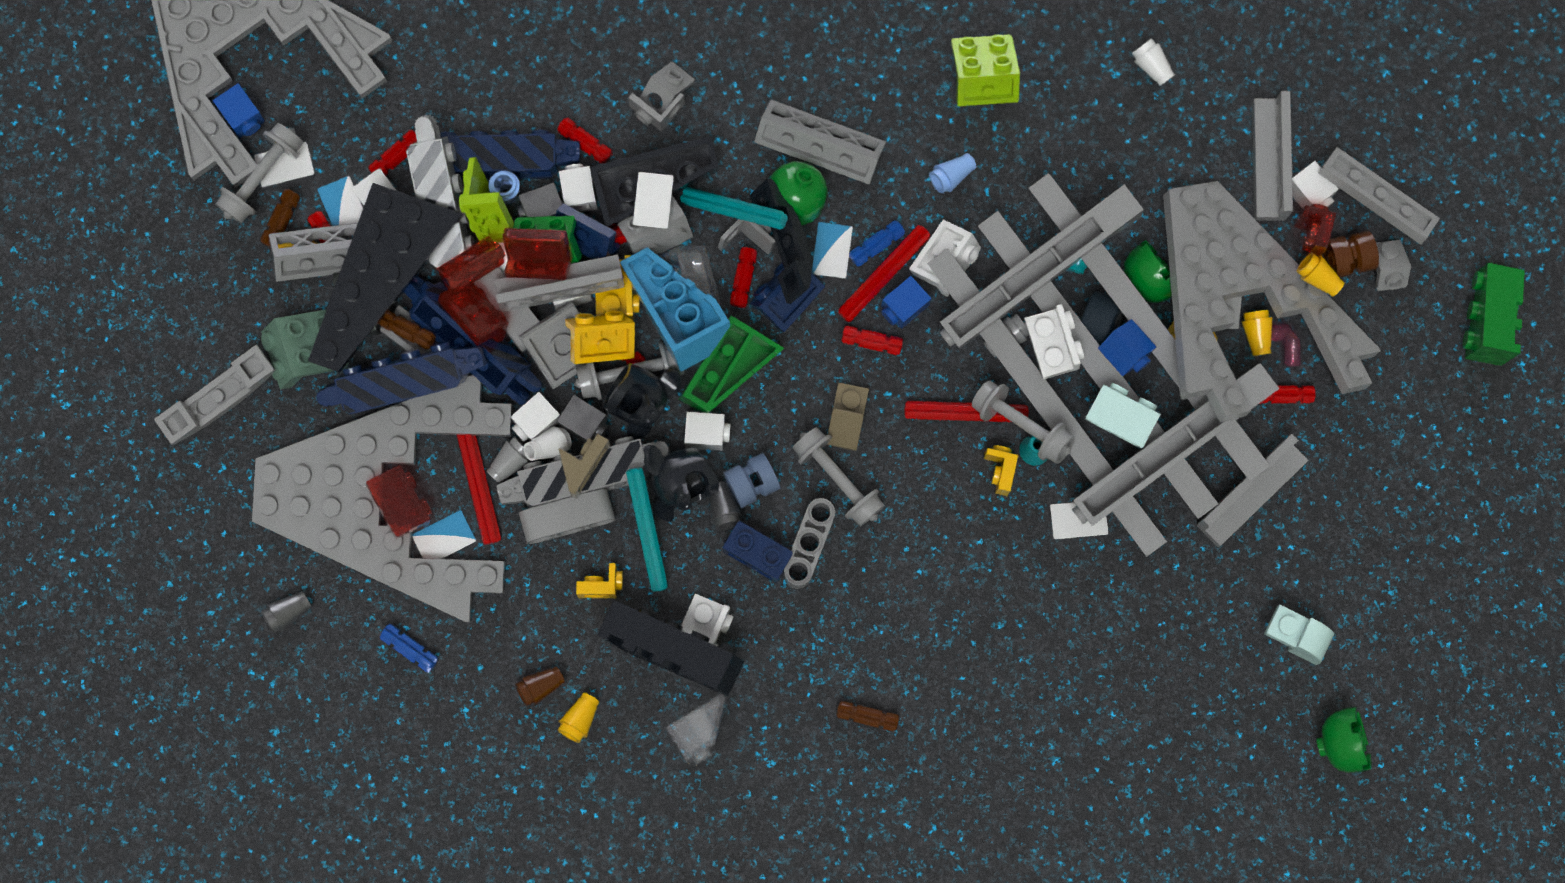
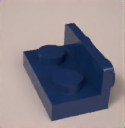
M564 203L557 209L556 216L575 217L576 225L573 235L583 255L591 259H598L616 255L619 252L620 244L614 242L616 231Z
M780 263L774 270L775 276L768 283L762 284L754 292V299L750 302L754 309L760 310L781 332H785L825 288L812 273L810 288L792 304H787L777 277L785 270L783 263Z
M741 521L737 522L722 547L723 553L776 584L780 581L784 574V569L793 555L791 550Z

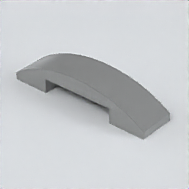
M258 345L253 346L231 362V368L184 402L178 401L154 419L171 445L186 439L224 415L254 392L275 372V369Z

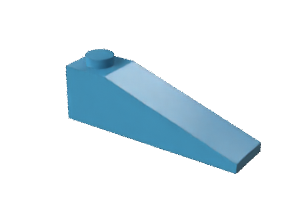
M648 247L620 261L624 272L680 371L708 358L731 326L716 299L709 294L706 295L696 287L694 282L688 278L685 279L677 273L673 266Z

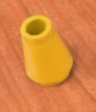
M1310 253L1297 268V273L1301 275V280L1328 293L1332 297L1338 294L1344 286V282L1322 255L1317 256L1314 253Z
M1269 310L1243 313L1244 321L1241 322L1252 350V356L1271 354L1273 317H1269Z
M583 693L559 720L561 725L558 728V732L577 743H580L583 737L587 738L599 701L593 696Z

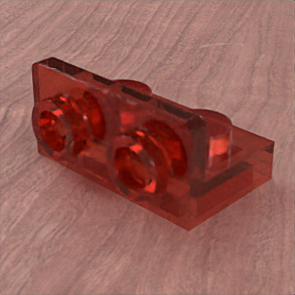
M1321 204L1305 205L1295 222V228L1309 231L1306 233L1302 245V250L1307 251L1306 256L1310 253H1314L1317 256L1323 255L1328 247L1336 213L1329 211L1328 207Z
M504 229L502 239L508 258L504 272L507 278L565 280L567 278L573 257L566 230Z
M487 236L442 264L436 270L448 291L454 295L504 264L503 257L506 254L500 244L490 236Z
M471 279L440 294L438 302L476 346L491 338H494L496 342L504 340L509 322L503 312L495 308L488 300L485 292L478 288Z
M398 465L366 482L365 485L395 539L420 527L424 529L429 526V516L432 515V511L424 498L419 500L414 491L417 488L416 482L409 471L404 473L401 466Z

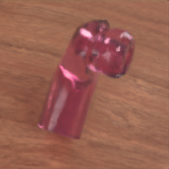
M1288 324L1273 325L1272 340L1275 342L1281 341L1285 346V366H1300L1299 337Z

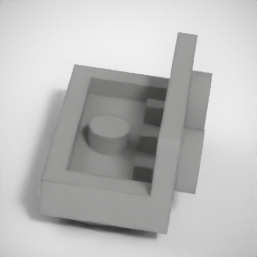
M672 195L667 229L633 225L634 215L618 223L619 229L626 238L633 255L647 247L655 254L660 255L693 237L686 216Z

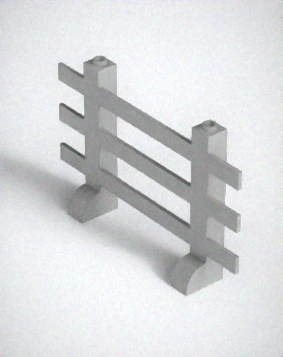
M1048 173L1028 189L1061 232L1030 254L999 211L994 213L978 225V227L1010 270L981 292L948 249L927 263L959 306L958 309L940 321L944 329L939 333L950 347L956 344L959 349L980 334L1052 430L1061 422L1067 426V431L1075 437L1070 455L1093 485L1073 500L1076 506L1072 511L1082 524L1088 521L1091 526L1113 511L1147 557L1167 541L1133 497L1139 491L1164 474L1197 519L1218 505V502L1185 458L1214 436L1249 481L1269 468L1270 465L1238 424L1237 419L1219 422L1207 395H1201L1187 399L1195 411L1168 431L1164 432L1156 422L1143 446L1144 448L1113 470L1046 379H1042L1040 371L1001 321L1002 317L1029 297L1033 299L1042 313L1055 309L1056 305L1059 304L1063 305L1065 312L1070 310L1075 329L1070 331L1074 342L1080 341L1084 353V359H1081L1080 363L1100 390L1103 384L1110 387L1111 383H1115L1129 391L1127 397L1136 402L1139 401V397L1124 377L1098 349L1099 344L1051 282L1082 259L1128 321L1132 319L1155 344L1157 348L1152 353L1180 389L1176 340L1102 244L1108 238L1118 234L1142 216L1144 209L1124 184L1081 216ZM1261 363L1236 380L1250 409L1280 389Z

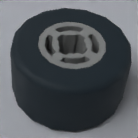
M1096 291L1087 303L1081 322L1100 346L1114 330L1122 326L1124 315L1108 294Z

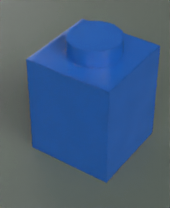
M239 83L212 100L239 139L244 135L250 136L260 129V124L265 122Z
M910 276L882 300L881 307L883 310L881 313L891 325L897 324L902 329L930 305L932 298Z
M1132 319L1114 330L1098 347L1100 352L1122 376L1133 369L1136 373L1140 372L1151 362L1148 356L1157 348Z

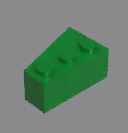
M1487 263L1479 271L1475 272L1472 280V289H1475L1474 301L1470 302L1467 311V318L1471 319L1470 328L1465 332L1462 342L1463 349H1466L1465 359L1502 366L1521 353V345L1515 344V330H1521L1522 320L1517 319L1519 305L1523 304L1525 270Z
M731 315L727 318L731 326L711 355L700 362L678 399L700 413H709L784 348Z

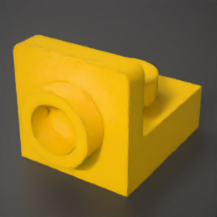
M994 445L993 449L987 448L983 459L1001 463V466L996 465L994 468L991 484L997 485L995 494L1008 496L1012 487L1018 455L1012 454V449Z
M609 563V582L603 581L601 576H585L584 581H577L576 594L578 598H616L617 590H622L623 571H617L616 563Z

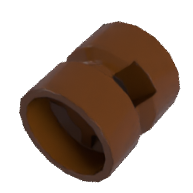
M1368 230L1350 234L1348 239L1340 236L1326 239L1323 243L1324 259L1340 278L1352 275L1353 270L1363 273L1378 268L1379 254L1374 236Z

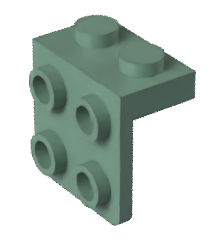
M326 310L274 318L261 331L262 346L268 351L271 365L275 369L272 376L277 380L280 390L291 388L302 377L334 371L308 361Z

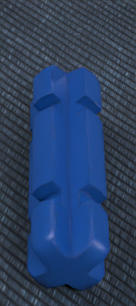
M897 220L887 225L886 230L881 229L864 241L862 247L857 246L850 251L849 257L857 267L867 262L869 256L872 258L890 246L892 240L897 241L904 235V228Z
M388 624L381 632L380 639L389 646L391 644L395 645L393 649L411 662L415 663L417 661L419 663L418 667L425 672H430L437 664L438 657L429 650L427 652L423 651L425 648L405 633L401 635L399 633L401 630L392 624Z

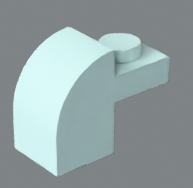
M1278 605L1264 635L1288 646L1287 651L1318 665L1324 658L1334 632L1314 618L1308 619L1282 605Z

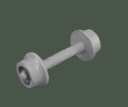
M277 123L269 132L265 131L263 136L273 146L238 192L233 194L224 187L220 189L221 196L215 205L224 212L225 219L233 218L242 224L249 215L256 214V211L246 203L250 195L283 152L294 159L299 157L298 150L303 141L296 135L294 128H286L282 124Z
M662 342L658 343L661 354L660 358L634 364L649 372L674 368L680 376L684 375V370L680 371L667 347ZM587 363L576 368L578 379H576L574 385L577 388H581L583 399L596 397L598 400H601L602 396L599 385L614 382L625 366L596 373L594 363Z
M989 380L977 390L972 401V407L980 413V418L983 421L990 420L998 412L1043 442L1038 453V457L1042 460L1049 459L1059 464L1068 454H1071L1075 437L1067 431V426L1061 422L1050 432L1004 402L1009 391V387L1005 384L997 385Z
M817 427L808 433H800V440L792 447L799 457L798 463L802 465L813 457L855 505L847 512L845 517L853 519L860 527L869 520L877 521V513L885 506L878 497V489H874L864 497L823 450L832 439L831 435H824Z

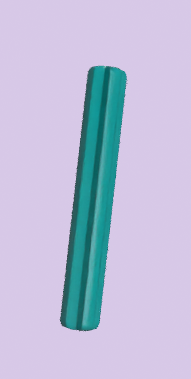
M689 187L683 189V194L680 196L681 202L687 206L779 230L783 229L788 221V216L783 211Z
M641 467L631 468L626 471L650 587L652 591H662L667 589L668 584L644 472Z

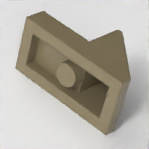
M838 382L828 435L830 434L832 439L827 445L853 451L857 450L869 392L868 388Z
M599 434L596 435L594 440L589 438L580 451V455L583 456L581 460L559 448L568 489L571 496L576 499L610 446L609 440Z

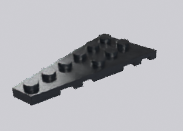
M372 183L308 361L340 373L364 343L365 338L383 319L384 314L391 305L398 300L424 267L425 262L432 253L443 243L447 234L461 220L463 214Z

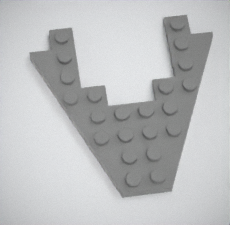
M151 0L188 174L193 180H196L218 164L236 188L245 182L257 167L255 161L208 98L233 82L216 57L264 23H267L283 46L309 28L362 99L387 82L370 57L392 42L389 34L329 0Z
M1218 181L1169 189L1163 195L1179 386L1182 400L1207 395L1219 422L1242 418L1251 412L1213 332L1229 329L1235 323L1224 300L1261 292L1265 293L1277 319L1302 314L1342 394L1364 390L1372 384L1361 360L1375 357L1380 352L1379 347L1327 293L1300 279L1301 275L1297 273L1299 264Z
M471 375L456 388L406 400L258 457L255 460L252 522L464 622H471L472 593L504 594L505 561L411 558L412 527L381 526L384 464L415 465L417 434H470L472 436L511 437L513 405L481 403L482 383L474 375Z

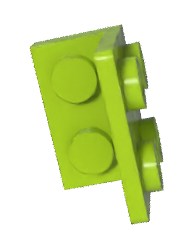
M1012 35L963 37L951 40L957 73V106L1019 102L1020 71Z
M471 157L468 161L467 170L463 172L464 191L459 196L460 210L466 214L470 229L473 233L475 232L481 245L509 242L514 222L500 193L489 192V183L477 158Z

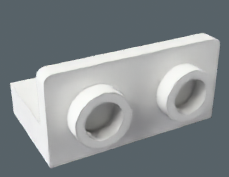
M942 220L909 270L912 275L936 286L942 295L948 297L949 292L927 263L948 249L962 269L966 271L969 265L977 259L981 247L972 233Z
M1059 304L1053 310L1025 318V324L1043 380L1080 369V360L1084 359V353L1080 341L1074 342L1070 331L1075 329L1070 310L1065 312L1063 305Z
M695 594L681 625L683 627L682 631L691 634L692 630L710 638L708 643L718 646L716 642L720 633H727L734 616L729 615L730 606L721 605Z

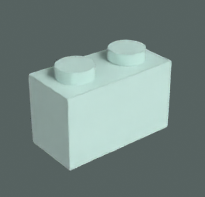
M1111 383L1110 387L1103 384L1085 420L1142 449L1161 415L1155 411L1157 405L1141 397L1138 402L1127 397L1128 390L1115 383Z

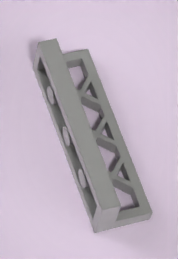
M1281 91L1276 99L1254 98L1252 101L1255 220L1285 221L1293 212L1290 91Z
M770 100L761 117L754 141L760 145L869 185L886 141L774 100ZM774 112V113L783 115V116H785V118L776 116V115H774V114H772V113ZM807 124V125L813 126L814 128H809V127L804 126V125ZM833 135L843 137V139H839L837 137H834ZM864 145V146L873 148V149H875V151L869 150V149L864 148V147H862V146Z
M1338 147L1323 164L1318 173L1420 245L1427 239L1440 219Z
M358 223L269 234L276 282L340 273L352 241L346 240L343 237L354 235ZM317 239L325 240L324 243H312L313 240ZM278 244H294L292 247L278 248Z
M618 254L494 280L497 304L501 313L625 287Z
M1293 434L1284 439L1265 458L1270 465L1269 468L1251 481L1245 477L1217 506L1196 524L1217 547H1220L1309 461L1294 446L1299 440Z

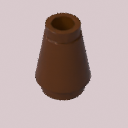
M555 666L521 677V681L516 683L515 687L526 707L531 704L536 706L559 688L560 685L564 684L565 680L559 668Z

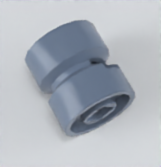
M763 452L748 459L746 466L743 467L738 464L723 472L726 482L741 509L756 502L757 495L761 494L766 497L781 489L778 479ZM752 473L756 474L760 482L755 486L749 477Z

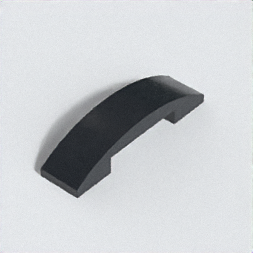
M766 179L750 194V198L753 204L783 211L788 216V221L783 229L770 228L785 269L777 277L786 303L792 304L810 288L812 263L809 245L795 210L781 195L777 184L772 179Z

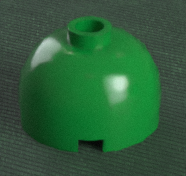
M793 161L781 165L770 176L769 179H772L777 184L781 195L795 210L801 225L813 222L821 214L828 195L827 184L821 172L813 165Z
M1144 240L1128 254L1124 262V273L1145 301L1152 303L1164 302L1172 297L1170 269L1164 260L1162 261L1158 255H1155L1158 252L1147 240Z
M1357 707L1339 710L1326 718L1322 726V737L1316 738L1320 756H1327L1330 764L1339 771L1357 773L1371 770V755H1365L1364 752L1367 751V736L1360 713L1357 712Z

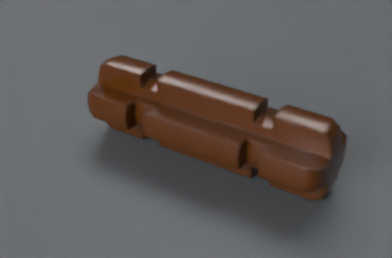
M283 190L279 198L281 203L276 205L267 224L268 230H264L260 238L262 244L271 248L269 234L285 231L293 214L292 208H296L300 200V196L292 190Z
M389 310L379 322L381 327L394 331V334L412 343H417L418 346L426 350L430 349V346L436 340V336L431 331L425 328L421 329L419 325L401 316H396L395 313Z
M840 701L838 704L836 716L840 719L849 720L850 718L854 719L853 722L876 728L883 726L884 730L892 732L896 731L898 727L899 715L890 712L884 714L882 710L862 705L852 706L853 703Z

